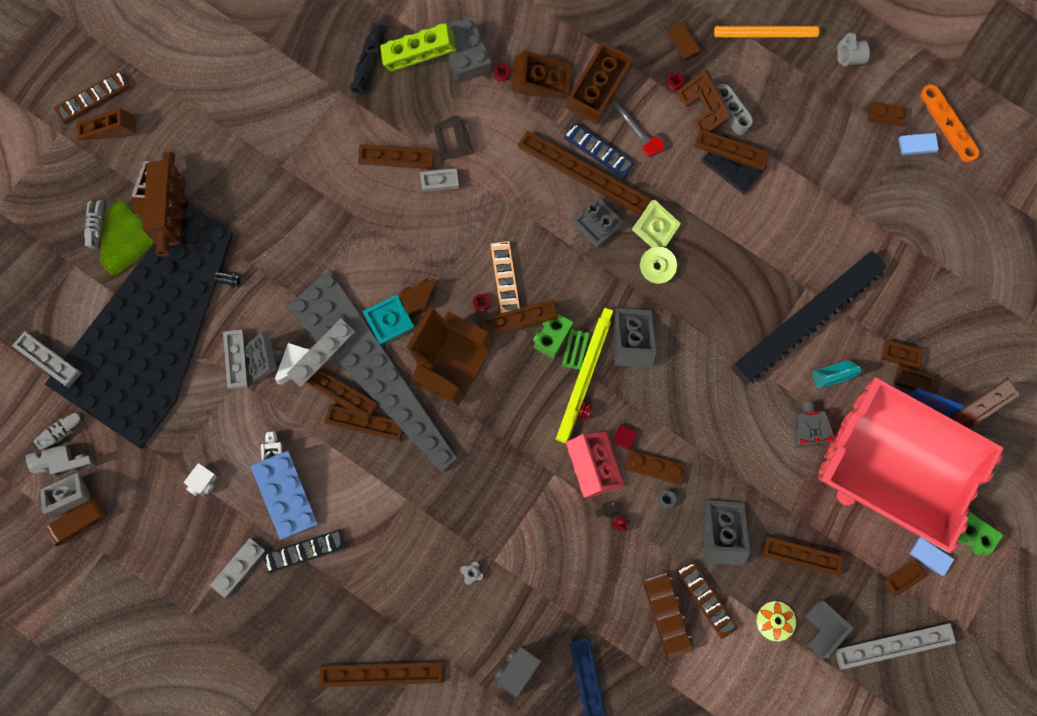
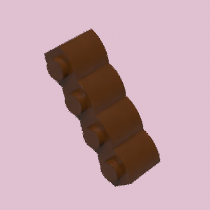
M665 573L643 580L645 593L667 659L691 652V647L694 646L691 635L686 633L687 621L685 616L679 612L681 603L679 597L673 593L672 588H675L672 577H668V574Z

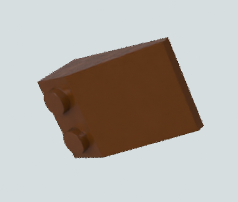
M524 50L514 57L512 91L527 96L567 99L570 95L572 65Z

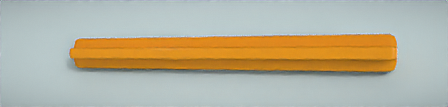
M716 26L714 29L715 37H817L819 35L818 26Z

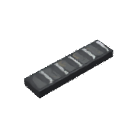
M338 529L264 553L263 557L267 571L270 574L344 550L346 546L341 530Z

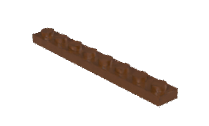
M528 130L518 144L519 149L639 216L643 214L652 199Z

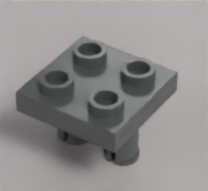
M599 197L571 221L596 248L603 244L624 224Z

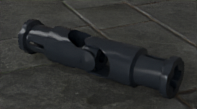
M372 23L370 26L371 32L366 37L360 55V62L354 71L355 77L352 84L349 85L350 91L362 95L365 93V84L370 79L373 64L382 44V36L386 33L385 26L379 23Z

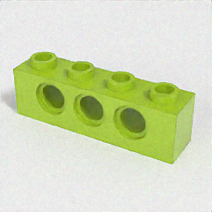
M438 24L434 28L423 29L419 33L405 35L401 39L390 40L386 44L380 45L383 66L391 72L457 51L454 31L447 24Z

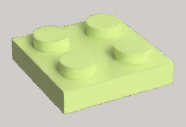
M652 200L632 230L652 248L658 246L665 248L681 223L656 200Z

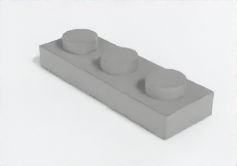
M243 330L223 332L227 388L248 387L244 332Z
M249 538L210 586L226 599L266 551Z

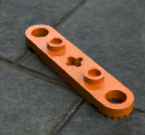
M935 85L925 86L920 93V97L927 105V109L954 150L961 157L960 159L966 163L973 162L979 156L977 146L938 87ZM926 91L933 92L934 97H928ZM947 121H948V122H952L953 125H952V126H951V125H948V126H947L946 123H947ZM970 149L973 152V157L967 156L965 150Z

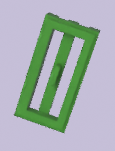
M571 329L562 366L580 370L589 333H582V331ZM575 335L577 337L571 361L567 363L572 338ZM580 337H583L584 340L578 365H574Z

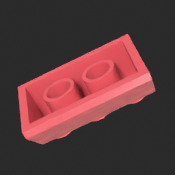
M607 432L582 434L566 442L584 498L625 487Z

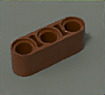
M94 498L45 527V530L55 547L60 546L104 520L107 514L98 499Z

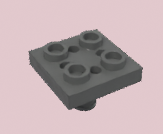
M269 332L260 333L245 345V354L248 357L249 374L252 377V382L261 381L277 369L275 362L282 361L284 352L283 350L273 351Z

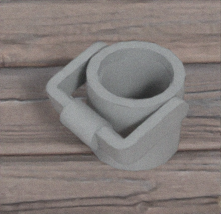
M848 33L837 46L838 62L843 66L867 63L870 56L867 42L856 41V34Z

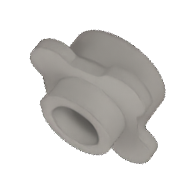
M472 562L467 567L462 566L460 569L465 578L464 582L467 585H471L476 580L481 581L483 579V574L480 573L477 562Z

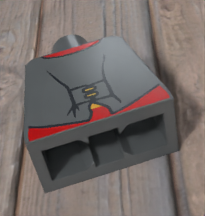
M814 402L802 403L803 413L796 415L794 418V448L833 443L835 438L826 412H815Z

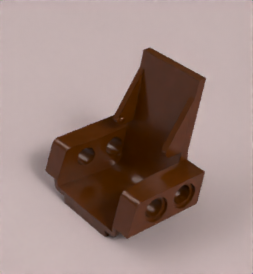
M429 306L406 346L417 363L411 379L416 385L459 406L484 364L494 339L489 332L449 311L443 319L433 307Z

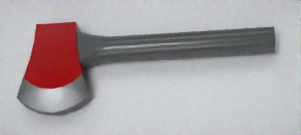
M617 99L611 103L638 136L643 145L642 150L648 158L669 149V141L663 134L656 132L653 138L650 139Z

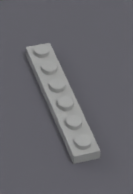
M949 623L835 650L839 668L842 670L955 644L956 641L951 624Z

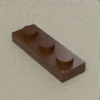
M629 450L624 470L681 485L686 466Z

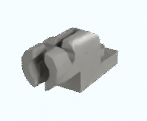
M66 446L42 450L41 456L36 452L26 455L27 466L32 474L50 471L52 476L60 477L95 467L94 459L87 455L74 457L75 460H73L71 450Z

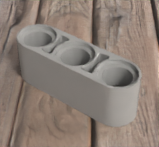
M719 85L717 88L725 96L723 99L728 108L735 109V111H731L733 117L727 121L736 134H746L753 122L752 116L728 85ZM739 122L745 123L746 126L741 125Z

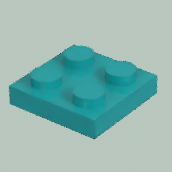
M397 295L363 311L380 346L414 329Z

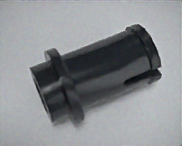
M217 271L215 276L221 277H215V283L230 285L231 288L238 287L241 278L237 273L228 274Z

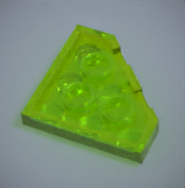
M118 200L105 211L99 263L114 278L154 244V241L142 230V223L121 200Z

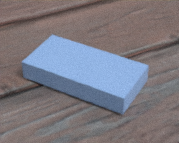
M936 133L899 137L901 155L935 153L939 150Z
M921 537L917 539L909 552L911 556L941 576L946 574L954 560Z

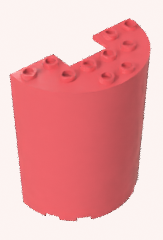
M875 377L866 386L865 389L868 391H864L862 395L858 396L852 406L854 410L845 416L835 433V441L829 445L824 456L827 458V461H823L820 466L819 474L821 475H819L818 480L948 553L954 552L959 544L957 540L960 534H963L968 526L966 523L969 518L967 517L970 509L968 506L976 498L979 484L989 482L993 477L994 472L992 470L1002 459L1003 455L1001 452L1003 447Z

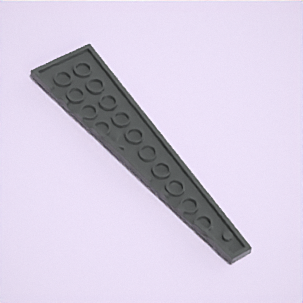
M330 270L286 306L289 312L317 341L340 319L346 322L355 332L332 357L379 404V407L442 473L457 460Z

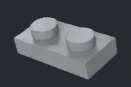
M457 168L420 172L422 192L459 188Z

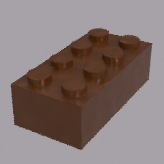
M602 41L567 98L566 109L598 125L630 71L634 58Z

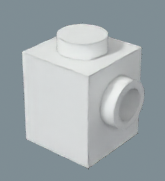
M198 463L184 481L188 486L186 490L194 496H197L198 493L201 496L209 494L214 488L213 483L218 477Z

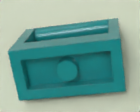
M847 360L814 370L812 375L818 390L853 380L861 373V368Z

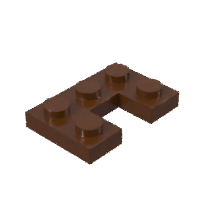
M704 70L677 91L686 107H689L698 99L702 100L707 112L694 121L698 131L703 129L713 132L733 117L707 70Z

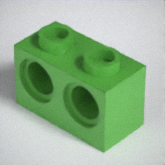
M558 314V319L544 322L542 324L544 326L542 332L538 331L533 339L535 342L534 348L553 359L573 326L572 321ZM553 323H558V324H560V325H561V329H559V330L554 329V328L552 327V324H553ZM550 339L552 341V344L546 346L543 344L542 340Z
M968 512L967 517L969 518L966 523L970 528V534H967L965 531L963 534H960L957 541L970 546L972 551L979 556L992 554L1003 534L971 512ZM982 537L987 541L986 546L982 544Z

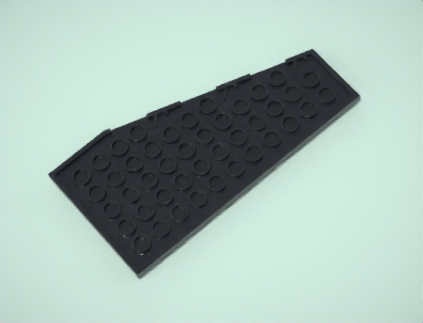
M187 202L183 205L184 220H182L183 236L181 237V244L169 246L168 256H158L156 254L157 244L154 242L64 358L66 362L81 372L79 377L69 388L53 376H50L44 384L139 449L143 448L178 400L182 381L187 367H189L205 313L208 310L216 287L214 278L218 276H215V274L221 269L233 236L232 231Z

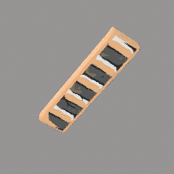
M509 241L491 243L500 311L505 313L519 309Z

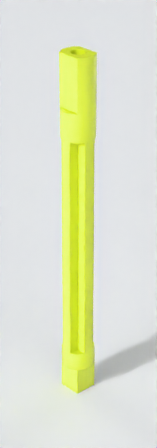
M604 308L601 318L598 319L556 436V440L566 444L570 440L611 325L610 320L613 310Z

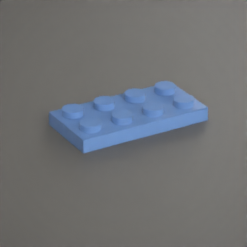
M288 450L250 465L280 540L318 525Z

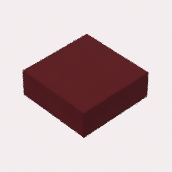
M620 424L611 443L629 451L637 432Z

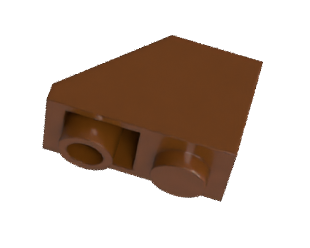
M434 279L422 280L419 282V285L413 288L411 286L406 287L399 293V299L409 318L426 312L435 290Z

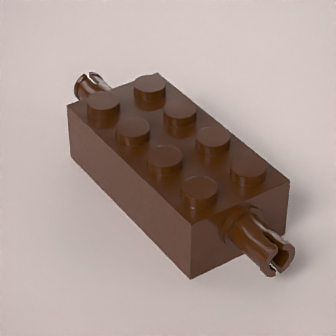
M169 151L163 153V160L147 163L142 230L157 244L156 254L158 256H168L169 246L181 244V237L183 236L182 220H184L183 204L185 203L184 187H186V179L180 174L177 167L174 166L175 155Z

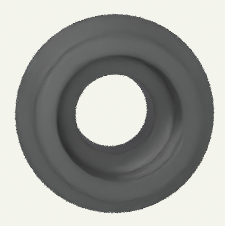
M663 490L659 493L657 502L663 509H672L677 503V496L671 490ZM664 497H669L670 503H665Z

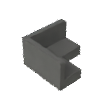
M823 600L816 602L804 616L819 630L807 646L821 659L829 658L853 629L847 621Z

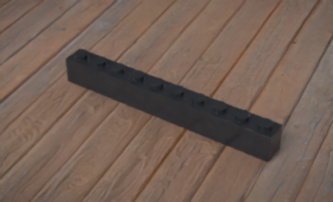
M871 250L734 363L731 367L732 371L745 385L750 381L752 384L762 377L760 373L763 370L768 372L775 366L774 361L778 358L781 361L789 354L788 350L791 347L796 349L802 344L803 341L801 339L804 336L809 338L817 331L815 329L816 326L826 324L830 320L828 316L832 313L838 314L844 308L842 305L845 302L850 304L858 297L856 295L857 292L861 291L863 293L871 286L869 282L873 279L875 281L879 280L884 275L882 271L887 266Z

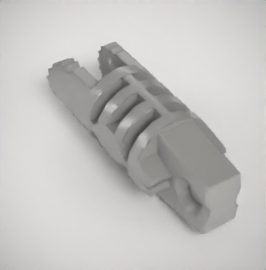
M98 200L96 204L94 201H88L84 236L85 246L91 249L98 248L102 235V220L104 219L105 210L104 200Z
M72 413L64 419H59L34 440L35 445L40 450H44L58 443L72 433V429L81 423L82 417L80 414Z

